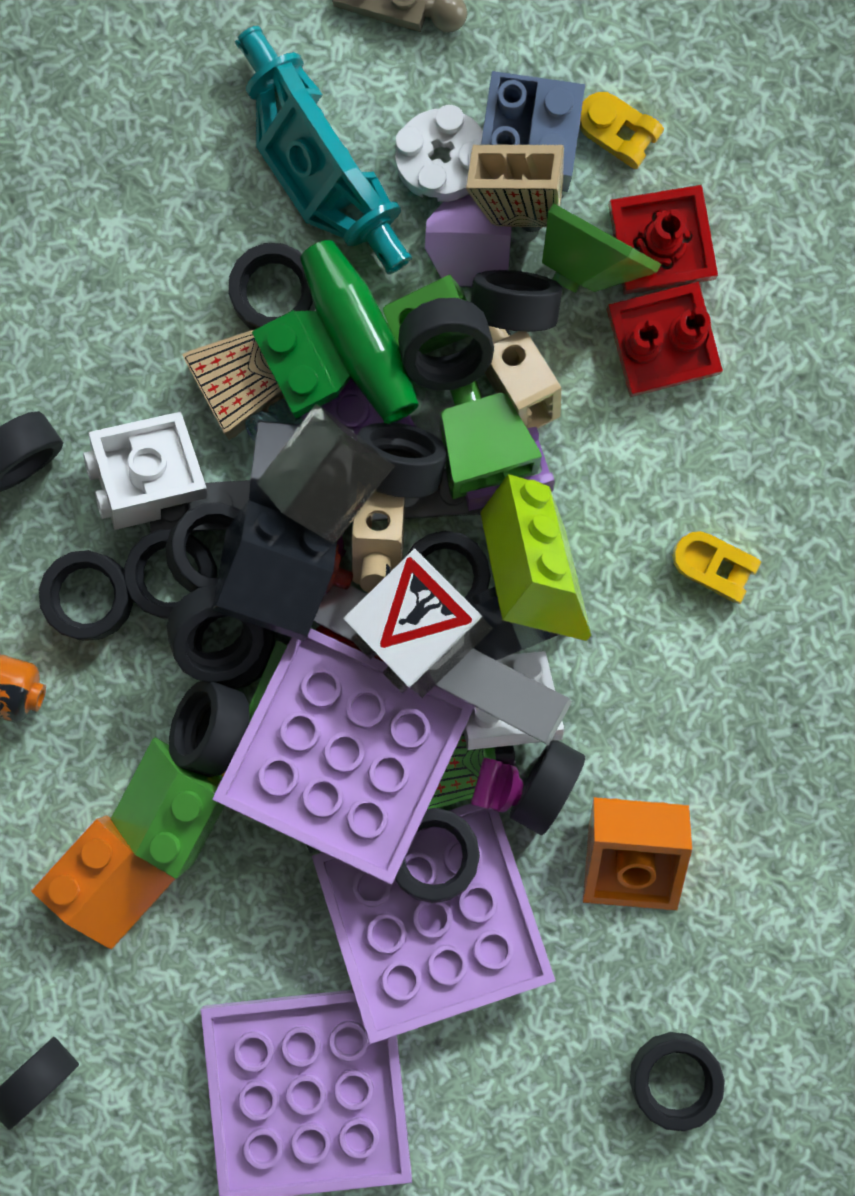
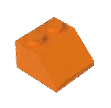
M594 797L588 827L583 903L677 911L692 853L689 805Z
M106 815L97 818L31 892L64 923L112 950L172 884L175 878L136 856L111 818Z

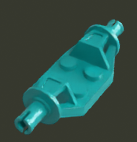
M252 26L246 29L237 37L238 40L235 41V44L255 71L245 89L250 99L256 100V148L307 224L342 237L347 246L353 247L367 241L385 268L387 275L402 269L412 260V256L406 251L390 226L401 213V207L397 202H390L374 172H361L348 149L334 132L323 111L317 106L323 94L302 69L304 62L298 53L292 52L278 57L264 36L260 26ZM276 91L278 93L280 104L282 107L278 114L275 99ZM353 204L364 216L355 221L340 212V210Z

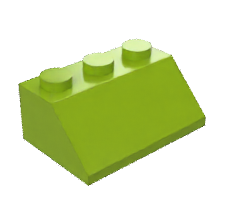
M508 474L480 512L502 620L587 641L592 634L566 530L549 486L536 480H527Z

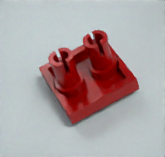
M699 281L608 304L606 309L630 397L717 376L723 372L711 329V317L706 310Z

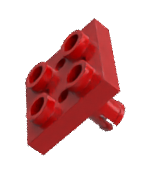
M702 185L611 199L609 201L608 207L613 236L632 248H634L633 242L637 240L636 244L640 248L639 252L665 266H669L672 262L670 269H664L660 266L657 273L622 283L624 295L687 285L698 281H712L717 278L718 271ZM656 214V220L653 222L652 215ZM691 236V241H690V242H688V243H685V242L683 243V242H682V241H683V237H684L685 239H689V237Z

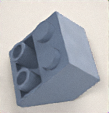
M492 71L481 145H563L564 169L562 191L568 192L573 174L585 84Z

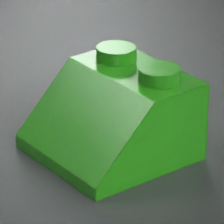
M155 737L150 742L111 820L136 856L177 879L194 865L225 807L212 800L223 776L209 777L177 766L170 756L169 745Z

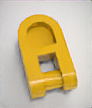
M596 92L589 95L583 101L579 125L581 132L631 168L638 169L646 158L645 149L650 142L656 143L664 132L662 124L652 116L640 113L608 92ZM624 125L635 131L629 141L617 136Z
M701 531L691 532L680 538L674 546L672 554L673 564L684 577L737 604H741L747 592L744 586L750 574L755 575L761 564V561L756 557L711 534ZM722 560L733 565L727 579L716 574Z

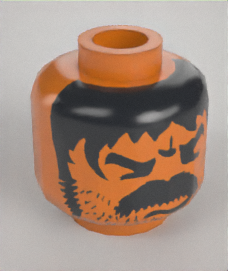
M0 655V719L18 723L24 720L31 710L39 711L45 697L46 685L40 683L39 670L33 663Z

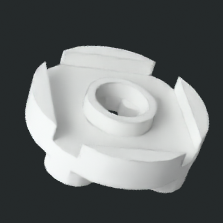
M445 105L440 109L428 110L412 118L396 135L395 159L398 174L404 185L415 195L422 198L423 194L428 197H437V200L441 202L454 201L468 195L466 185L472 146L481 145L483 134L481 127L470 116L463 114L462 110L455 105ZM438 147L451 149L449 153L450 161L447 163H443L439 158L432 161L429 157L434 154V149Z

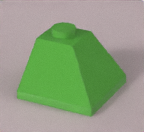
M554 203L552 204L548 212L542 264L556 271L552 280L557 281L560 285L575 293L580 286L597 292L657 273L661 263Z

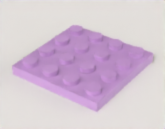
M310 629L308 637L304 641L291 638L212 800L392 885L475 707L422 679H418L409 688L385 662L316 630Z
M471 803L449 810L464 819L477 837L480 858L477 873L467 889L448 901L429 903L416 900L401 890L395 880L390 885L323 852L312 856L370 1044L556 981L499 812L491 808L486 809L472 805ZM429 827L416 833L405 856V861L413 877L422 883L436 885L445 883L455 876L461 867L463 855L461 845L452 833L443 828Z
M353 989L205 1005L201 1008L219 1196H294L412 1183L398 1038L396 1035L370 1044Z

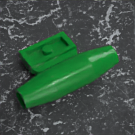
M323 240L313 244L301 254L300 261L316 311L292 310L252 331L293 415L297 419L339 397V393L349 380L352 379L385 423H393L409 416L418 408L419 403L411 379L408 377L403 366L399 345L367 284L332 240Z

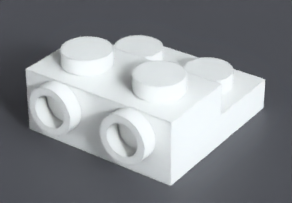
M181 412L88 432L91 451L83 453L89 480L99 478L102 490L95 491L101 519L111 517L114 530L161 519V509L207 498V487Z

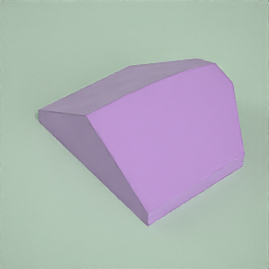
M470 195L454 201L443 202L427 219L425 250L440 279L451 275L460 287L472 288L473 279L476 274L490 270H508L511 227L491 224Z

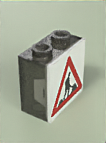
M415 548L343 618L356 631L350 638L352 642L370 660L378 654L388 665L382 672L401 693L411 688L421 698L493 629L482 615Z

